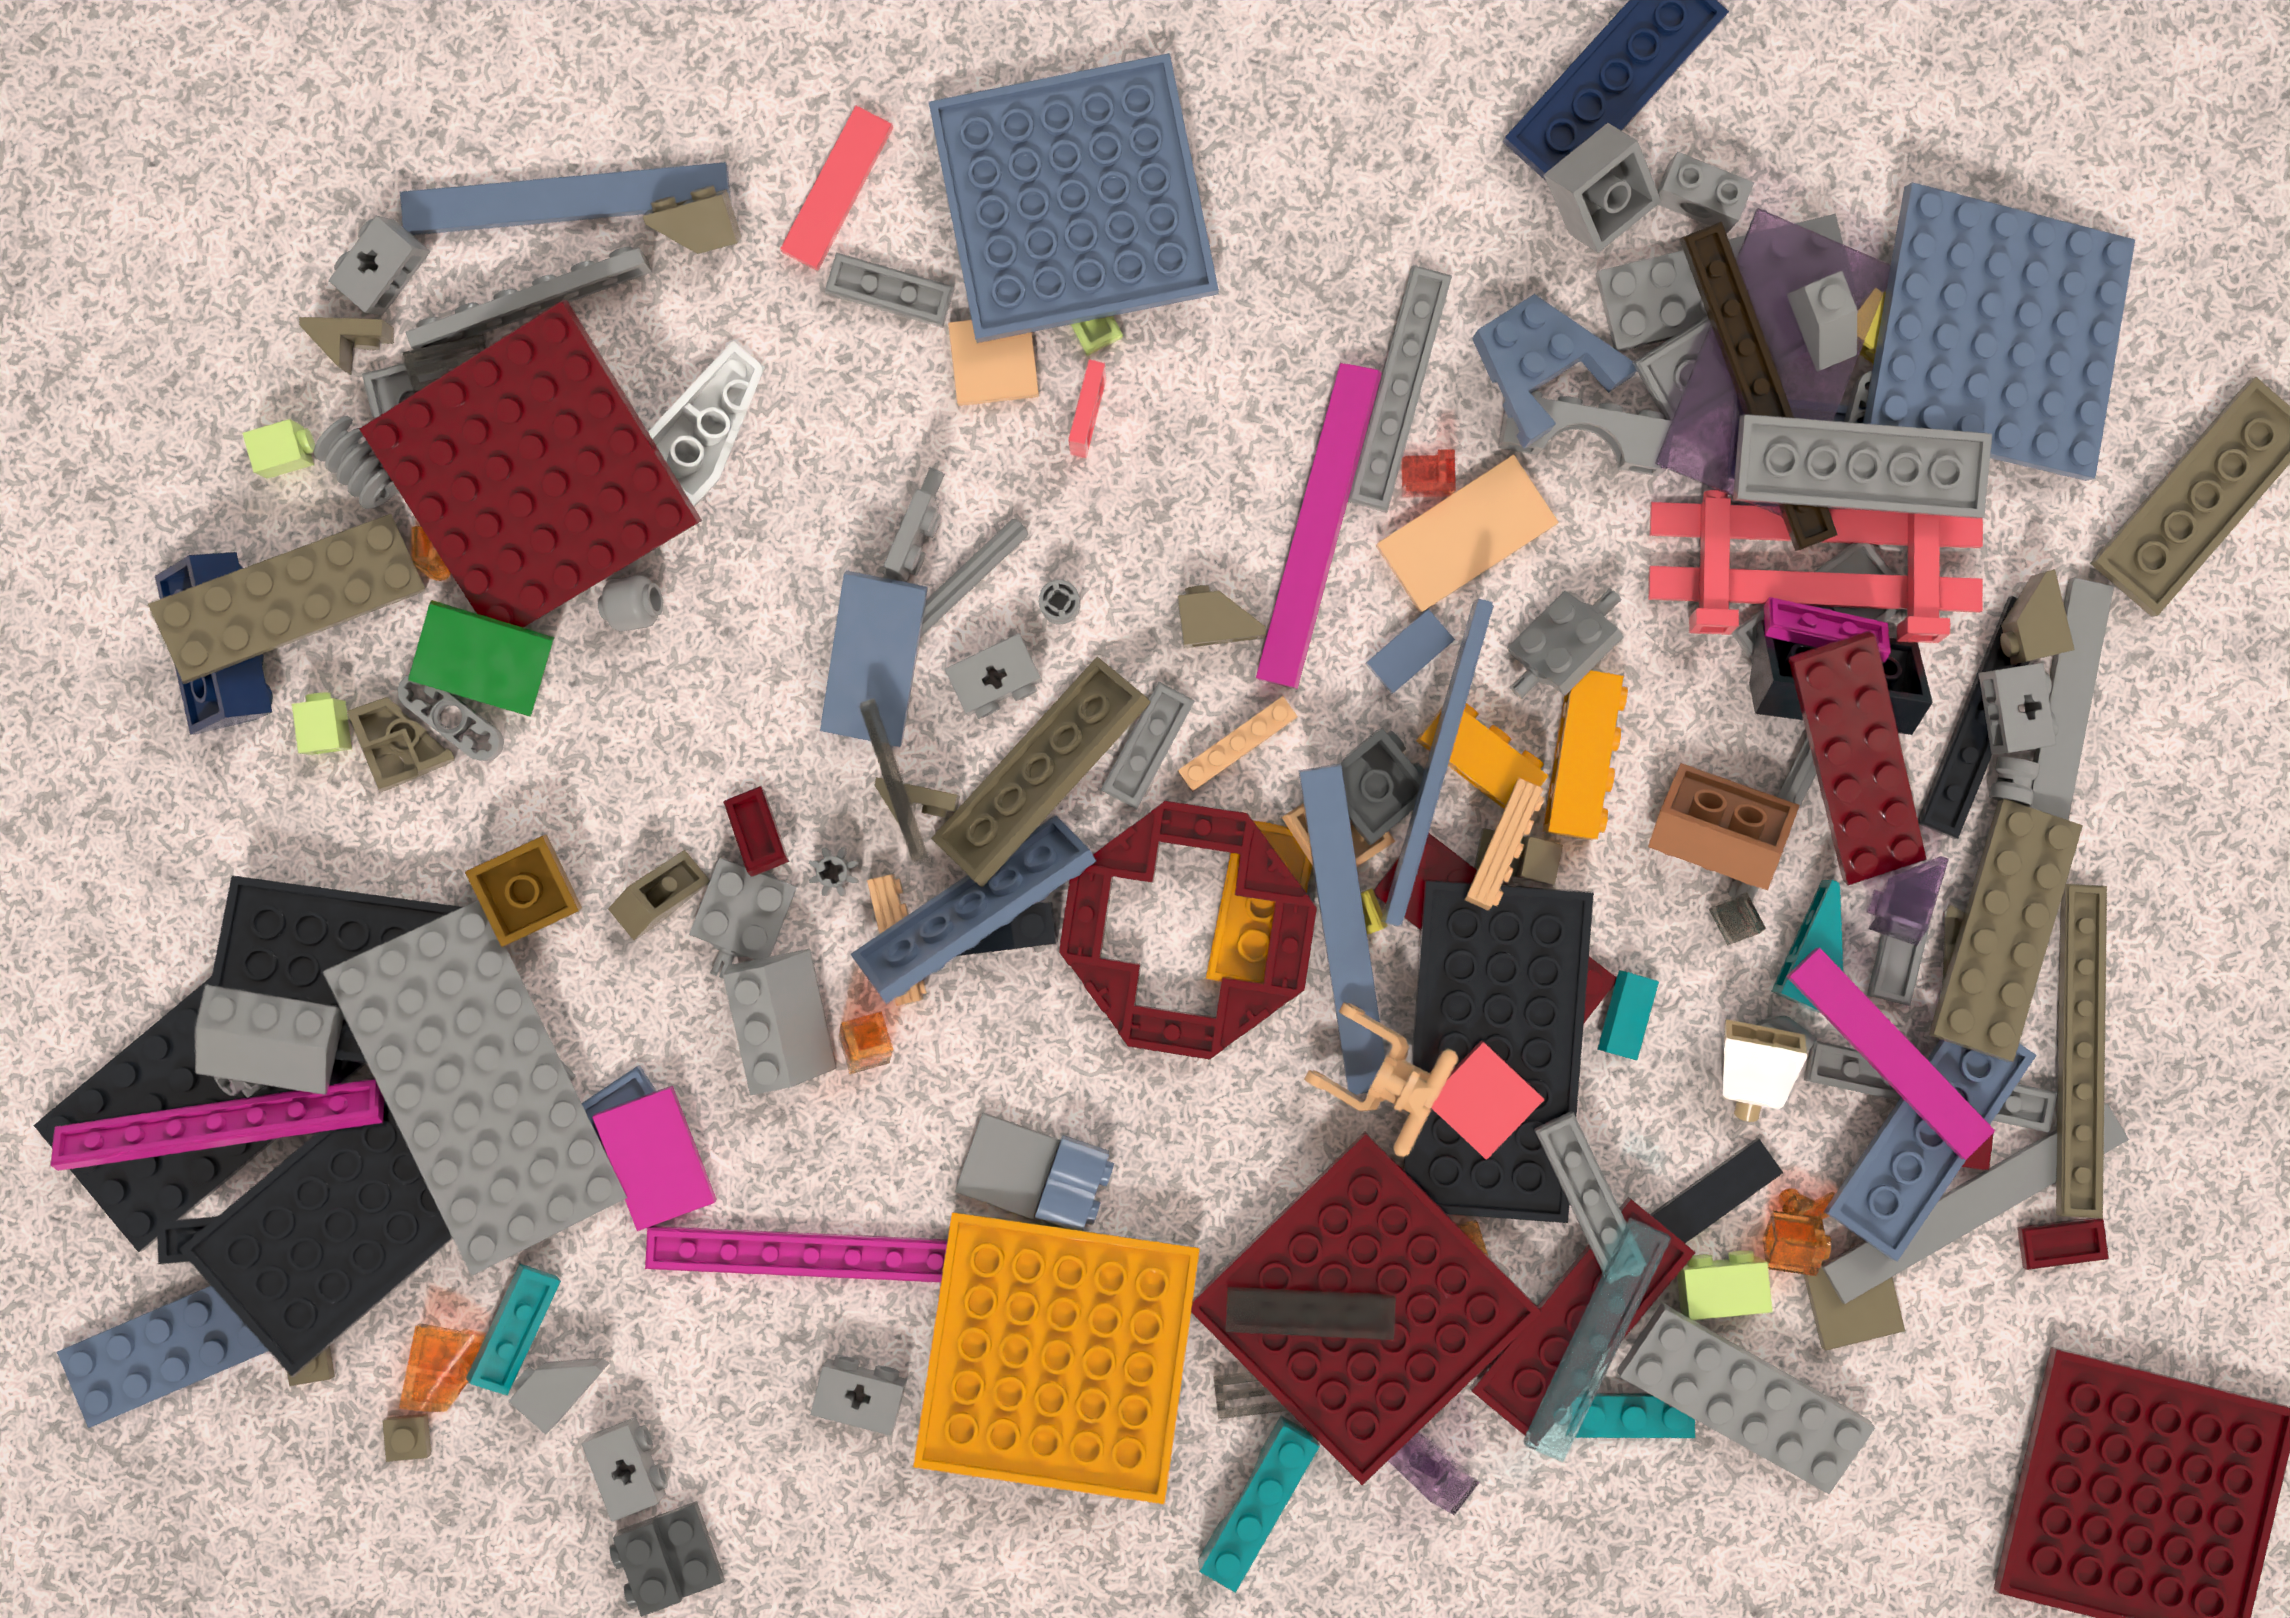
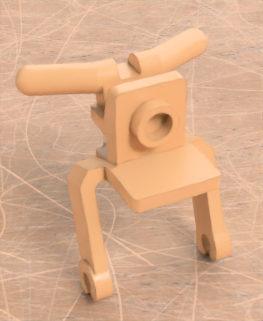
M1343 1002L1339 1010L1341 1014L1391 1042L1392 1049L1382 1063L1367 1092L1368 1095L1365 1100L1315 1070H1308L1304 1080L1319 1089L1326 1090L1358 1111L1377 1110L1380 1102L1387 1100L1395 1104L1394 1108L1401 1112L1403 1109L1410 1112L1394 1144L1396 1155L1400 1157L1407 1156L1431 1111L1430 1109L1434 1101L1437 1100L1457 1062V1054L1453 1050L1443 1051L1430 1074L1405 1061L1409 1053L1407 1051L1409 1046L1405 1037L1369 1017L1359 1007Z

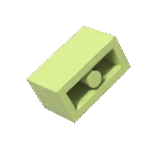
M1753 1251L1729 1252V1259L1713 1260L1712 1255L1707 1254L1693 1255L1677 1274L1681 1314L1692 1320L1773 1312L1768 1262L1758 1256L1754 1257Z

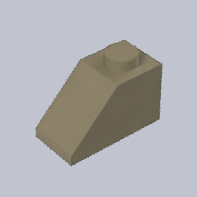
M2055 569L2030 577L2002 623L2001 647L2004 654L2010 658L2011 665L2075 650Z
M1209 585L1185 588L1186 595H1178L1177 601L1183 649L1265 639L1266 627L1221 591H1210Z
M683 850L629 885L608 910L635 941L664 921L704 888L710 880L690 855Z

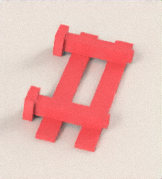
M1708 490L1703 492V502L1701 504L1651 502L1650 536L1700 538V568L1649 567L1648 600L1699 602V608H1696L1689 617V633L1731 635L1739 626V610L1729 609V603L1765 604L1769 597L1809 606L1907 610V617L1897 625V642L1939 643L1950 635V618H1939V611L1977 613L1983 611L1982 578L1939 577L1940 547H1983V518L1828 509L1838 535L1822 542L1908 546V576L1729 569L1730 539L1791 541L1779 507L1730 505L1731 498H1728L1729 493L1725 490Z

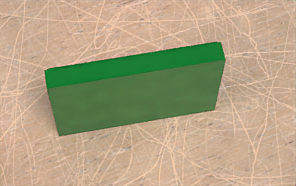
M431 600L408 681L531 717L555 637Z

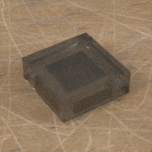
M1747 892L1717 903L1709 908L1727 946L1760 934L1766 929Z

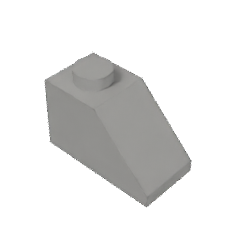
M1843 271L1786 294L1816 372L1857 355V308Z
M604 1358L545 1362L536 1370L529 1366L513 1383L512 1386L517 1392L508 1402L546 1435L610 1363Z

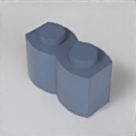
M1062 1135L1035 1212V1217L1071 1230L1083 1231L1085 1224L1093 1226L1101 1202L1094 1200L1099 1184L1107 1186L1114 1167L1113 1162L1107 1161L1109 1150Z

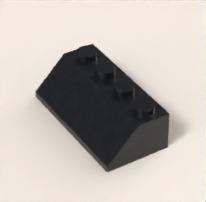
M1761 620L1758 625L1749 681L1754 712L1759 715L1803 720L1789 657L1816 649L1817 647L1765 636L1764 620ZM1889 638L1891 653L1887 660L1882 662L1896 727L1898 733L1913 735L1933 701L1918 642H1897L1896 638Z

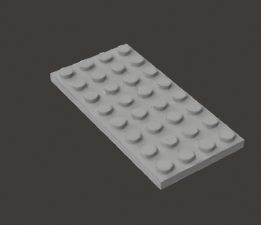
M479 901L473 902L323 971L471 1276L627 1198L506 946L501 947Z

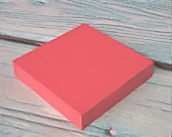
M1090 359L1088 361L1068 440L1071 455L1087 458L1106 383L1105 363Z
M1481 1040L1452 1070L1431 1108L1487 1160L1545 1099Z

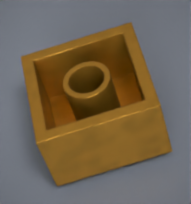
M547 834L465 871L501 947L582 909Z

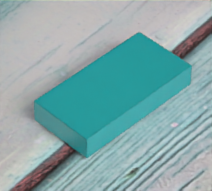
M1619 970L1597 1050L1638 1061L1659 981Z

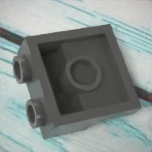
M1383 728L1376 730L1338 763L1342 767L1350 823L1369 845L1375 843L1413 811L1425 770L1417 762L1413 765L1403 753L1406 747L1401 739L1391 730L1386 733Z
M697 1501L620 1529L613 1537L615 1544L610 1545L609 1548L613 1565L616 1569L624 1568L629 1582L624 1585V1595L627 1604L631 1609L638 1607L641 1617L680 1603L684 1597L719 1585L725 1580Z

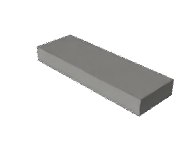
M836 252L825 293L943 328L955 289L951 285Z
M1158 682L1149 699L1151 703L1140 715L1101 788V791L1135 809L1140 805L1195 700L1161 682Z

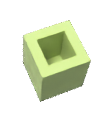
M291 419L242 433L253 472L266 479L314 465L311 455L315 448L313 436L309 429H304L302 425Z
M325 692L305 695L306 702L292 704L299 754L317 755L352 750L346 701L331 698V693Z

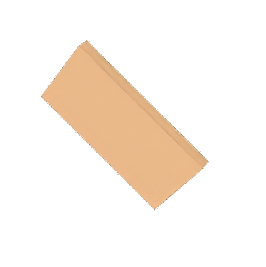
M1513 454L1377 543L1376 547L1421 614L1559 522Z

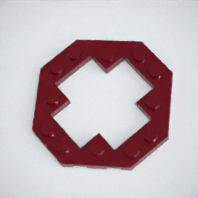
M1164 801L1094 853L1093 856L1096 862L1087 867L1082 874L1069 880L1059 953L1077 974L1085 989L1115 1026L1118 1034L1128 1047L1210 1060L1287 1002L1305 991L1317 906L1248 813ZM1160 842L1241 854L1235 896L1276 902L1264 983L1222 977L1216 1017L1136 1005L1142 964L1101 957L1113 877L1153 883Z

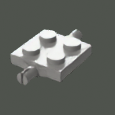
M929 467L921 489H916L884 563L886 570L884 569L883 578L907 582L910 574L917 576L926 555V553L922 552V545L926 536L934 537L941 521L942 515L938 514L939 507L935 501L945 473Z
M1608 588L1591 605L1579 601L1566 591L1561 593L1507 647L1511 655L1522 663L1527 670L1510 686L1512 692L1519 696L1520 699H1523L1539 682L1553 686L1563 695H1566L1624 638L1619 628L1605 618L1622 601L1620 596L1614 590L1612 591L1611 588Z
M719 857L689 933L690 936L709 942L719 950L713 968L710 971L711 974L717 976L724 961L719 975L720 978H723V973L729 965H732L735 956L749 957L754 960L771 956L797 886L777 879L769 871L751 877L747 873L745 865H739Z

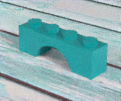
M1280 1416L1260 1450L1256 1465L1240 1497L1228 1515L1218 1523L1199 1556L1200 1573L1234 1593L1237 1592L1320 1447L1318 1440L1309 1431L1284 1416Z

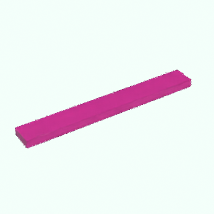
M1340 363L1258 667L1256 679L1298 689L1382 373L1377 369Z
M370 1079L330 1085L327 1095L296 1090L56 1126L54 1128L50 1166L57 1171L383 1123L384 1096L376 1080Z
M651 1226L647 1228L645 1269L941 1283L948 1239Z

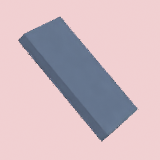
M848 570L845 571L820 731L901 747L925 610L927 586Z

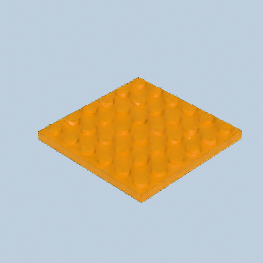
M952 1212L913 1467L1165 1504L1200 1248Z

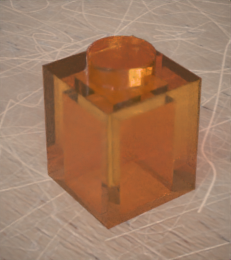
M882 1011L841 1022L838 1038L849 1074L890 1063L894 1050Z
M1772 1211L1762 1240L1768 1269L1817 1276L1822 1261L1828 1260L1831 1252V1237L1825 1235L1822 1217Z

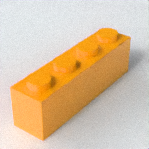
M1590 670L1564 695L1542 832L1586 840H1598L1599 832H1605L1608 822V809L1603 808L1605 792H1611L1615 777V769L1609 767L1612 751L1617 752L1621 740V727H1616L1618 711H1624L1628 696V688L1622 686L1623 675Z

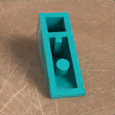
M1821 880L1771 992L1817 1013H1820V1011L1786 976L1815 948H1821L1843 971L1840 883L1834 880Z

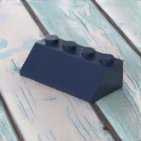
M237 552L188 555L155 575L159 598L168 597L243 569L239 564ZM263 654L183 684L175 666L190 735L254 721L272 713L273 695L264 677L262 668L264 662Z

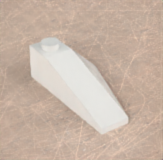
M734 341L725 348L648 431L694 507L719 481L765 368Z

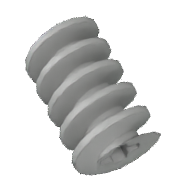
M345 416L334 422L322 433L315 445L314 455L318 460L325 461L326 469L329 472L337 473V481L342 485H348V492L354 497H359V504L363 508L373 509L388 502L398 492V489L385 469L380 467L382 464L375 454L369 455L372 452V448L368 442L358 443L363 437L359 428L353 429L350 432L347 431L352 425L353 420L351 417Z

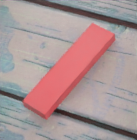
M855 106L780 248L782 253L819 271L893 130V125L890 122Z

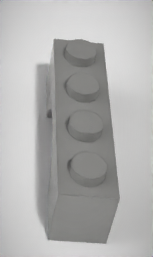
M1535 390L1531 393L1532 396L1556 424L1549 433L1524 449L1517 438V434L1520 431L1514 418H1508L1504 410L1498 448L1538 455L1555 435L1568 430H1584L1596 434L1610 446L1620 470L1659 476L1667 470L1675 421L1663 419L1664 414L1660 412L1642 410L1639 411V415L1625 413L1622 406L1610 403H1601L1598 408L1582 405V399L1571 396H1560L1558 401L1542 398L1541 392Z

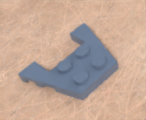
M1535 294L1479 328L1472 338L1492 383L1497 382L1505 399L1503 408L1508 418H1514L1520 431L1517 434V438L1524 449L1549 433L1556 424L1532 396V392L1578 362H1582L1608 393L1633 377L1637 372L1632 360Z

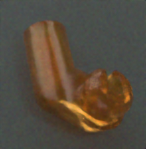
M411 527L412 560L415 567L432 580L443 581L449 578L451 575L450 571L438 552L433 548L422 527Z
M1787 1188L1780 1193L1778 1202L1787 1217L1805 1225H1813L1829 1217L1823 1211L1835 1193L1830 1192L1816 1200H1812L1799 1194L1798 1190L1794 1188Z

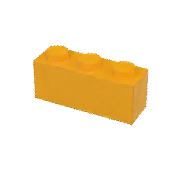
M1466 703L1448 766L1497 805L1505 809L1519 778L1541 787L1549 775L1541 770L1544 766L1543 762L1532 753L1524 750L1520 754L1509 745L1512 739L1505 732L1494 725H1491L1488 729L1476 720L1479 713ZM1443 706L1416 740L1429 752Z

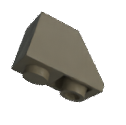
M714 185L691 191L692 198L676 202L674 196L651 202L652 209L642 216L645 225L696 254L737 244L742 238L727 189L716 192Z

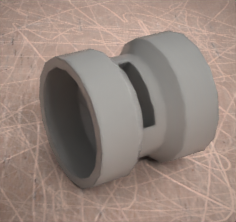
M1053 580L1041 589L1039 606L1043 616L1049 622L1057 625L1067 624L1073 621L1079 613L1080 597L1077 589L1070 582Z
M1999 756L1995 767L1998 778L1997 782L1991 785L1989 798L1998 801L2007 799L2025 806H2031L2034 792L2031 789L2032 781L2038 777L2040 764L2019 758Z

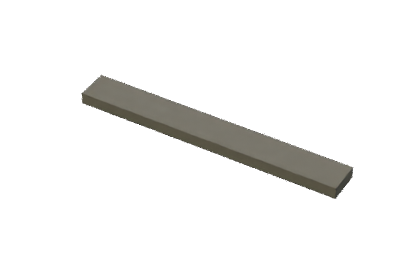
M2066 884L2061 899L2056 1216L2103 1219L2107 886Z

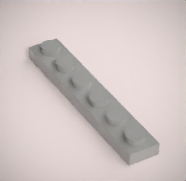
M632 247L619 248L611 252L608 259L594 263V261L580 262L572 266L569 273L558 277L555 275L539 277L532 282L533 286L517 291V289L503 290L493 296L494 300L484 304L468 303L456 308L455 314L442 319L439 317L423 319L416 323L417 328L406 331V335L411 348L423 356L539 314L561 301H575L652 273L647 257L639 247L636 249Z

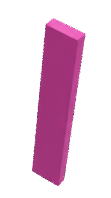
M1815 948L1786 976L1960 1159L1966 1160L1995 1132L1988 1122L1821 948Z

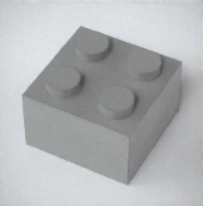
M1609 123L1605 124L1544 174L1569 234L1597 253L1602 251L1661 203L1638 140Z

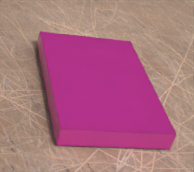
M673 1085L598 1112L592 1116L609 1161L627 1196L625 1202L637 1231L716 1202L715 1193Z

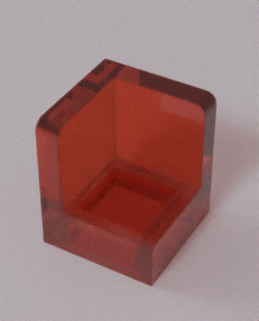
M1438 449L1435 455L1404 456L1401 461L1402 497L1451 496L1456 491L1455 449Z

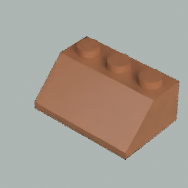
M1680 763L1660 809L1648 847L1665 855L1685 860L1706 870L1715 871L1742 881L1745 884L1768 891L1800 805Z

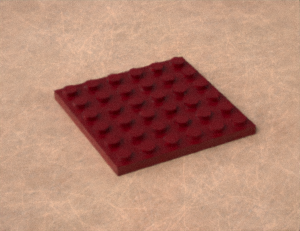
M568 300L557 303L359 428L476 614L522 628L702 521Z
M1363 1132L1193 1298L1191 1313L1362 1486L1542 1313L1540 1308L1366 1132Z
M2051 1347L1993 1589L1999 1594L2094 1618H2251L2290 1453V1406Z

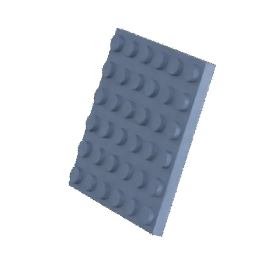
M1170 53L929 101L977 343L1219 295Z
M1913 182L1904 186L1863 424L1991 433V459L2084 481L2095 479L2135 239Z

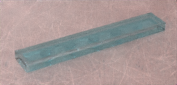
M1632 1218L1629 1219L1523 1439L1526 1447L1564 1462L1671 1240L1667 1233Z

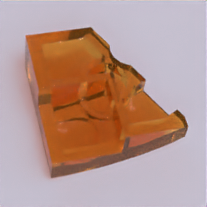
M423 1323L416 1325L399 1409L423 1412H446L449 1410L468 1383L466 1377L487 1333L470 1329L458 1331Z

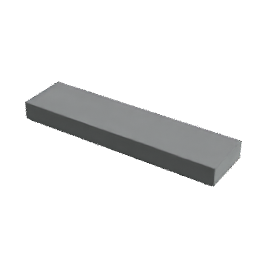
M1572 1111L1535 1128L1534 1131L1605 1279L1608 1282L1613 1281L1646 1265Z

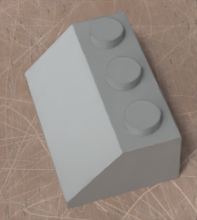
M810 949L741 962L727 967L723 973V979L750 1096L790 1088L837 1068Z
M205 985L196 1023V1073L327 1095L344 1014L341 1009L333 1006Z

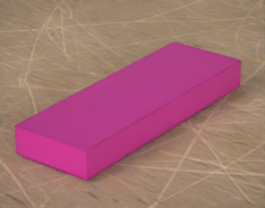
M1769 597L1764 605L1765 636L1819 648L1870 630L1876 635L1881 661L1885 662L1891 653L1889 629L1886 622Z

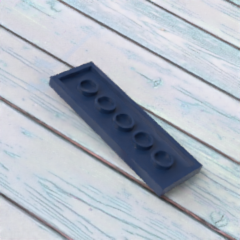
M1629 0L1505 136L1503 143L1546 181L1544 177L1546 172L1605 124L1609 123L1623 131L1722 22L1729 11L1717 0Z

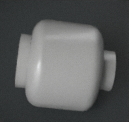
M643 575L613 579L607 582L603 588L602 595L598 598V610L600 616L607 620L609 625L617 631L623 632L652 626L657 620L658 615L662 613V593L655 583H652Z

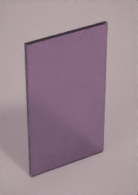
M1758 208L1754 213L1737 256L1738 267L1794 418L1833 421L1887 286L1891 265L1888 262L1878 260ZM1843 271L1857 308V355L1817 372L1786 294ZM1711 324L1655 464L1659 465L1662 469L1671 470L1733 496L1740 416L1745 414ZM1745 501L1782 517L1778 503Z

